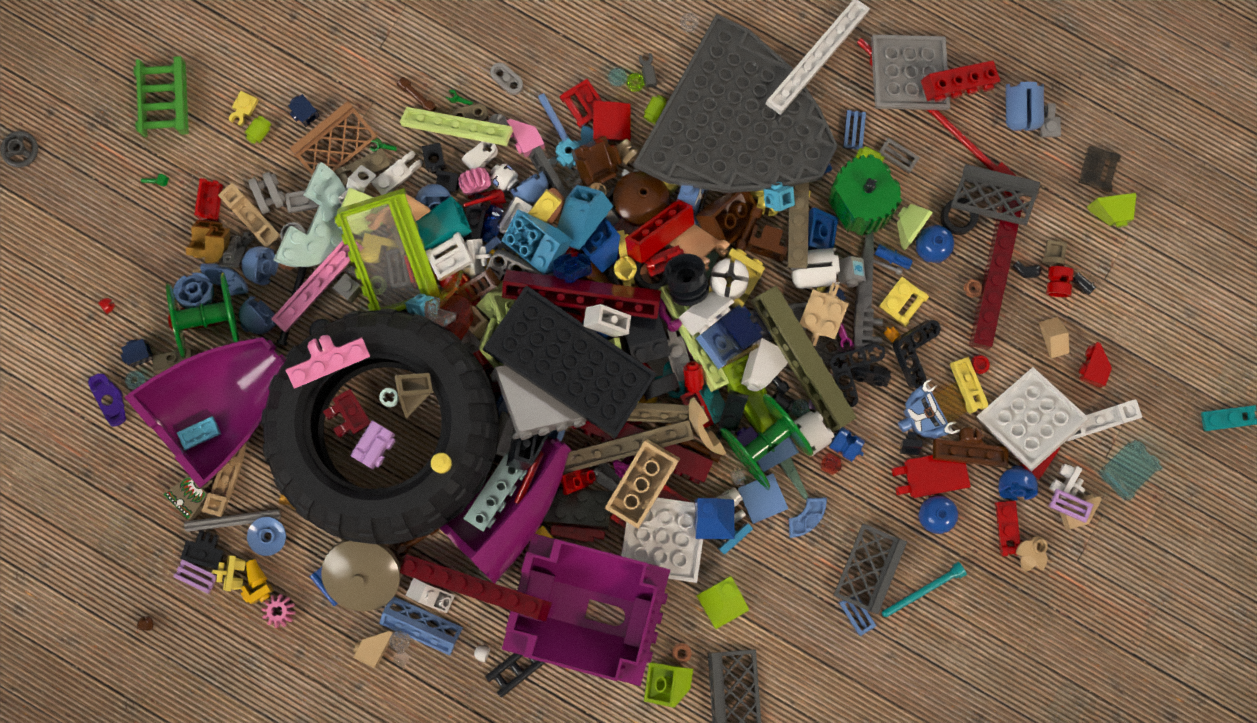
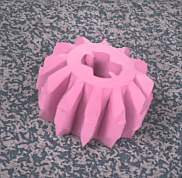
M477 167L462 173L458 178V184L464 195H473L488 189L491 185V179L485 168Z
M279 594L278 598L272 595L271 601L265 600L264 602L268 608H262V611H267V614L263 615L262 618H270L267 624L271 625L274 622L275 628H278L280 624L283 627L287 626L286 620L288 622L293 621L289 615L296 614V611H290V608L294 607L295 604H288L290 597H286L283 600V594ZM281 607L282 610L280 611H282V614L276 615L275 612L277 611L275 609Z

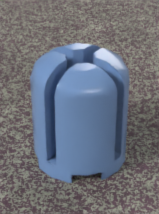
M1020 82V84L1014 87L1006 84V125L1008 128L1014 131H1021V129L1032 131L1040 128L1044 123V83L1037 86V82Z

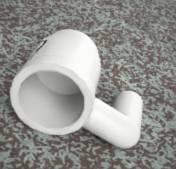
M735 487L726 490L716 497L734 500V507L743 500ZM742 509L734 514V523L746 516Z

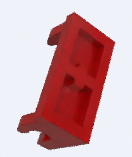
M204 178L199 179L194 213L199 220L217 222L219 220L221 198L218 194L223 191V184L216 180L210 182Z

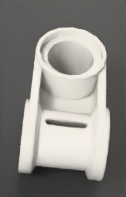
M481 141L463 156L462 161L470 170L477 167L484 168L497 156L498 149L493 143ZM489 147L492 149V151H486L485 148Z

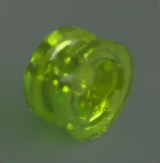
M638 73L630 74L627 78L628 88L633 92L640 91L644 85L643 77ZM638 79V82L641 83L633 86V83H630V81Z

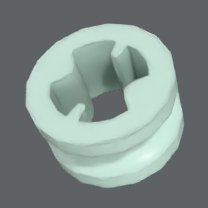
M385 388L380 393V401L386 407H393L399 401L398 393L392 388ZM386 393H394L395 396L392 397L394 398L393 402L384 401Z

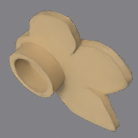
M1035 536L1030 541L1025 540L1021 542L1018 546L1016 554L1022 556L1020 565L1024 572L1031 570L1034 566L1044 570L1048 560L1045 553L1048 544L1042 537Z

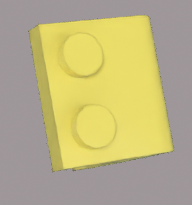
M732 248L727 257L730 258V263H735V259L739 260L746 266L749 272L748 286L745 293L740 298L735 299L734 303L730 305L740 311L762 276L765 267L762 266L763 263L758 259L753 258L752 260L748 258L747 254L741 249L737 248L735 250ZM732 277L725 278L727 287H731V282L734 281L731 279Z

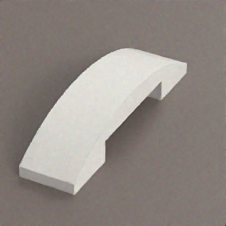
M1131 400L1086 415L1089 421L1067 441L1142 418L1137 400Z

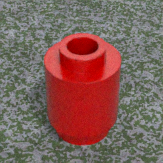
M696 361L688 362L683 367L685 386L688 391H700L704 385L703 367Z

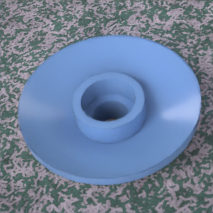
M262 517L250 525L247 532V541L255 553L262 556L274 555L283 548L286 542V531L282 523L277 519ZM267 532L271 534V539L269 540L265 538Z

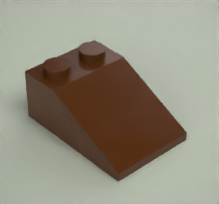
M750 191L727 193L707 205L696 215V218L704 231L718 240H725L731 244L743 233L751 216L749 215L753 206L757 207Z

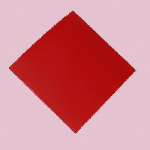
M593 101V140L606 136L607 140L624 141L628 139L631 141V104Z

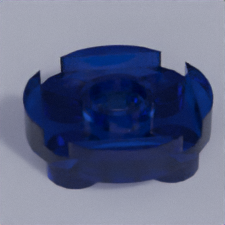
M492 204L487 209L486 214L488 216L484 222L481 236L483 242L488 243L494 236L498 235L500 230L498 221L501 219L504 209Z
M571 254L562 255L555 259L553 262L554 266L552 265L554 276L565 279L566 283H573L578 278L592 273L590 258L584 254H578V257H572Z

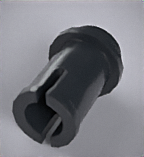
M1080 272L1071 281L1084 291L1083 294L1090 295L1096 288L1093 285L1094 282L1091 283Z

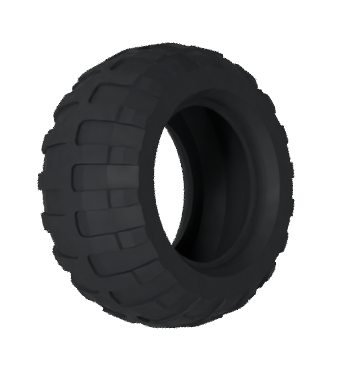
M380 309L379 311L367 312L355 311L345 314L343 318L318 326L301 344L295 345L285 356L287 358L281 366L278 374L273 376L268 389L270 391L266 408L262 410L261 425L263 426L264 438L263 453L266 462L270 466L274 483L280 493L296 509V512L305 520L333 536L367 544H396L421 538L433 533L436 529L459 516L485 484L498 447L499 413L496 398L488 376L472 351L454 333L436 324L431 319L418 314L400 312L395 309ZM323 335L330 336L336 347L358 338H363L370 357L295 389L293 388L286 369L311 358L307 347L311 340L316 338L320 348H322L319 339ZM377 368H399L415 374L429 373L432 389L437 397L441 411L440 438L432 457L437 453L447 454L452 460L451 469L444 474L435 472L431 467V457L416 475L403 483L380 489L358 487L344 478L329 458L324 441V422L326 416L323 411L329 408L332 399L343 385L363 372Z

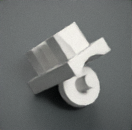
M482 239L467 240L465 245L473 259V263L463 268L462 271L468 272L470 275L480 274L485 271L484 266H487L486 258H491L492 254H486V247H483Z
M1063 464L1058 473L1066 477V480L1062 483L1055 479L1049 489L1053 492L1055 489L1062 490L1068 494L1070 492L1073 496H1076L1077 492L1083 494L1085 489L1081 485L1084 480L1078 478L1082 468ZM1061 495L1058 497L1059 499H1066Z

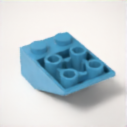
M576 185L565 199L557 226L560 231L572 239L569 247L580 250L601 221L608 215L613 205L602 191Z
M518 209L501 241L545 275L557 270L572 239L558 228Z

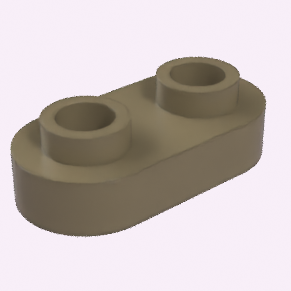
M477 103L458 108L451 115H463L464 118L486 121L488 111L483 104ZM477 110L482 111L480 115L475 114Z

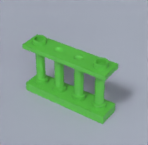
M181 56L173 57L174 63L171 65L145 67V64L140 59H136V66H134L133 71L137 80L138 120H136L135 126L137 132L143 137H148L147 129L172 127L181 135L189 134L186 62ZM172 73L174 75V81L170 84L146 85L145 75ZM173 91L175 93L173 102L146 103V93ZM168 109L176 111V118H173V120L147 122V111Z

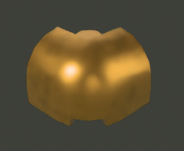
M196 220L191 226L192 241L186 247V255L193 256L194 258L205 257V264H213L219 261L223 253L228 249L230 228H224L223 223Z

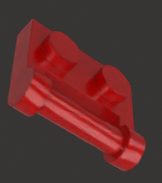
M588 78L559 97L571 111L579 128L593 121V101H602ZM575 95L588 114L587 116L583 117L571 99L572 96Z

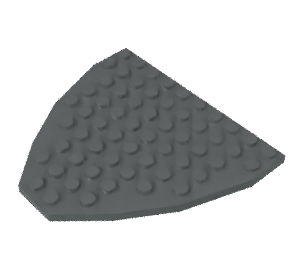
M716 14L635 160L633 167L668 184L693 186V188L725 193L763 191L764 189L771 188L772 184H780L776 182H782L783 186H795L821 180L838 145L820 107L806 87L781 115L766 105V101L793 71V68L750 29Z

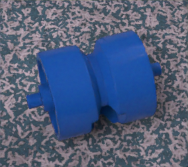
M844 427L834 434L833 440L829 445L830 449L837 453L842 452V456L851 462L856 456H863L864 453L861 451L865 443L863 439L857 435L851 436V432Z

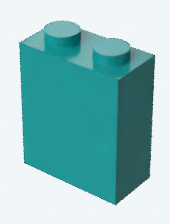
M452 196L416 221L419 235L424 242L425 251L430 248L434 249L453 238V235L457 232L462 237L472 232L462 205Z

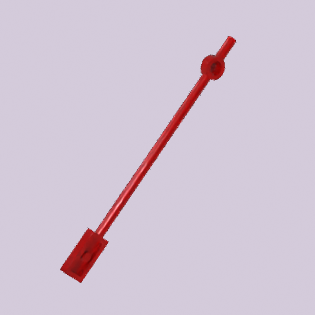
M860 38L857 44L870 56L869 62L873 67L872 48L863 38ZM927 110L989 170L1016 176L1003 162L996 166L938 110ZM1004 191L1007 196H1013L1010 192Z

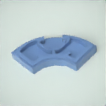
M200 264L201 272L210 279L212 284L221 286L220 275L222 272L225 273L231 296L249 292L245 280L234 270L221 267L219 264Z
M807 498L806 506L802 513L788 519L789 538L802 536L817 526L825 513L827 498Z

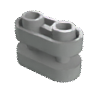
M270 171L262 174L264 179L258 182L256 177L248 180L262 214L270 212V205L275 204L276 208L284 206V201H286L283 191H279L276 186L279 184L275 173L271 174ZM265 187L268 188V191L271 195V197L267 199L265 198L262 189Z

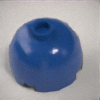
M940 225L928 226L920 232L916 239V251L919 257L929 263L945 261L952 254L955 245L952 233L946 227Z
M1013 466L1011 469L1006 470L999 478L998 491L1001 497L1008 500L1018 501L1017 497H1024V500H1029L1038 495L1037 479L1031 471L1022 466Z
M937 495L927 498L921 504L918 517L920 524L925 530L934 534H943L954 528L958 521L959 513L957 506L952 500L945 496Z

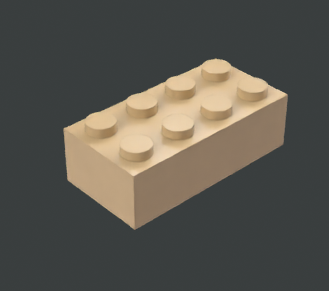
M646 439L605 509L639 529L680 458Z

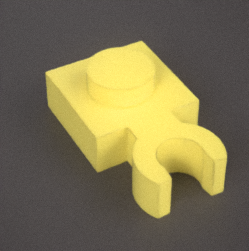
M240 91L232 106L236 112L229 116V121L233 123L235 118H240L238 125L242 127L245 123L244 116L250 117L259 100Z

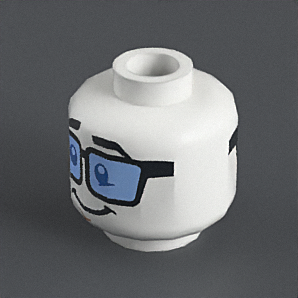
M506 163L500 166L498 164L495 165L490 172L492 174L490 181L498 189H502L503 192L506 190L510 191L519 181L517 179L518 173Z

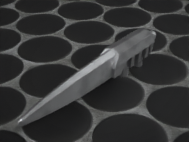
M873 230L871 234L866 235L861 258L864 261L866 281L860 282L856 286L853 348L876 342L882 344V337L872 336L873 326H883V318H873L874 309H872ZM858 352V359H863V354Z

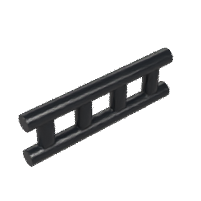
M513 653L489 672L485 678L489 683L495 679L501 687L497 693L502 698L544 665L545 662L528 658L532 664L525 670H522L516 661L523 655ZM510 667L517 676L507 683L501 673Z

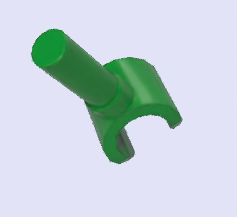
M449 90L454 95L453 98L446 97L450 103L461 102L466 105H473L472 101L458 96L455 90Z
M379 138L371 140V142L377 144V147H369L371 151H377L380 148L392 151L397 150L396 146L384 144Z
M159 173L157 179L142 178L141 183H153L165 187L169 177Z

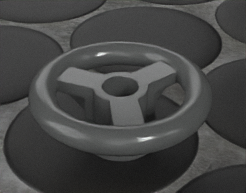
M12 132L2 141L0 148L1 156L12 167H26L37 157V141L28 132ZM24 137L31 142L32 153L25 150L23 144ZM15 155H24L28 159L22 162H15L10 158Z

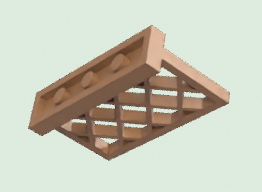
M347 101L291 146L290 150L311 175H313L316 165H318L316 163L317 152L328 153L327 164L325 165L334 167L331 170L335 173L336 169L345 165L372 143L371 140L378 138V136L352 104ZM352 114L358 118V127L346 126L347 118ZM336 127L344 128L343 139L332 138L333 129ZM346 128L357 129L356 140L345 139ZM368 130L372 137L367 141L359 140V131ZM321 139L329 140L328 150L317 149L318 142ZM332 140L343 141L342 152L331 151ZM345 142H355V151L352 153L344 152ZM306 151L314 152V162H305L301 155ZM330 153L341 154V162L337 165L330 164Z

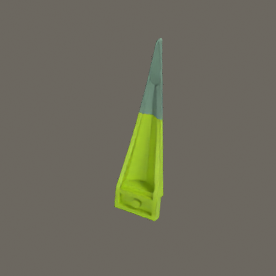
M748 354L723 367L722 370L729 381V384H727L728 392L732 390L748 395L743 413L757 433H763L776 421L763 401V395L767 394L766 388L759 391H751L747 386L741 384L749 357ZM790 457L779 464L806 500L808 494Z

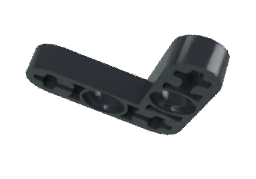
M936 320L922 322L897 337L893 342V350L906 382L911 388L917 389L922 385L924 386L926 382V375L915 349L939 335L941 327ZM931 325H932L931 332H925V331L929 330V329L931 328ZM916 332H918L920 335V339L918 342H915L914 340V334ZM909 358H911L913 362L911 368H908L907 366V360Z
M876 342L845 350L831 357L830 364L835 382L840 390H844L842 392L843 396L847 398L845 389H849L850 395L855 396L853 402L846 400L850 407L856 406L859 399L851 369L882 360L885 357V347L881 343ZM875 347L878 350H882L880 356L870 354V359L867 360L866 349H868V353L873 352ZM855 352H860L864 358L862 361L856 362L853 360L852 355ZM849 354V361L851 362V364L848 365V361L842 362V366L840 367L838 364H834V362H836V358H840V360L847 359L846 355ZM841 376H848L850 382L847 385H842L839 382Z

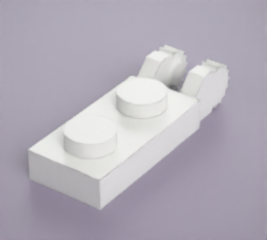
M414 151L399 159L371 182L381 195L392 192L422 166L423 162L421 160L414 162L409 169L405 165L416 155Z

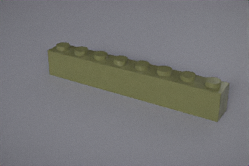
M774 286L752 299L751 303L816 410L823 417L826 426L834 432L856 419L857 417L853 409L846 401L842 391L837 386L833 376L829 373L822 358L818 355L813 343L809 340L802 325L798 322L778 287Z

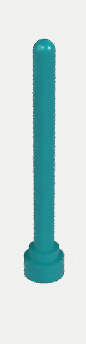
M959 561L956 562L946 574L883 610L882 616L889 617L953 578L957 579L959 577L961 579L967 575L964 567Z

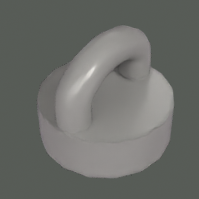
M494 114L489 119L490 123L508 126L507 119L502 114Z

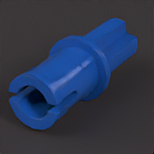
M879 244L874 254L889 261L890 264L895 263L905 269H909L913 262L912 259L897 253V250L893 251Z

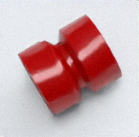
M1064 266L1049 267L1047 278L1050 282L1047 283L1046 295L1062 298L1071 297L1072 285L1070 282L1073 280L1074 269Z

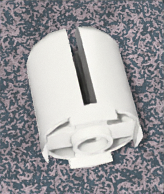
M836 248L808 250L807 269L791 268V277L794 285L797 288L803 289L831 286L832 282L840 284V282H836V274L840 272L838 255H834Z
M725 258L713 267L710 287L718 295L731 298L734 301L745 293L748 286L749 272L741 261L735 259V263H730V258ZM732 277L731 279L734 281L731 282V287L726 286L727 281L725 278Z

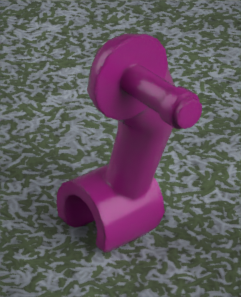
M660 299L659 316L667 324L668 330L675 332L682 326V322L679 319L672 320L667 315L666 305L663 299Z
M841 323L838 331L841 337L840 344L845 350V343L850 342V347L853 349L854 343L847 337L843 323Z

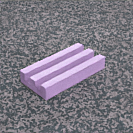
M1055 489V494L1052 496V501L1048 507L1086 523L1094 504L1062 490ZM1059 495H1061L1074 502L1086 506L1087 509H1082L1069 502L1059 499L1058 497ZM1057 502L1080 513H1083L1084 517L1055 504Z
M181 560V564L178 566L177 572L173 577L210 594L217 575L186 560ZM185 565L211 577L212 580L209 581L184 569ZM181 573H184L209 585L208 588L188 578L181 576Z

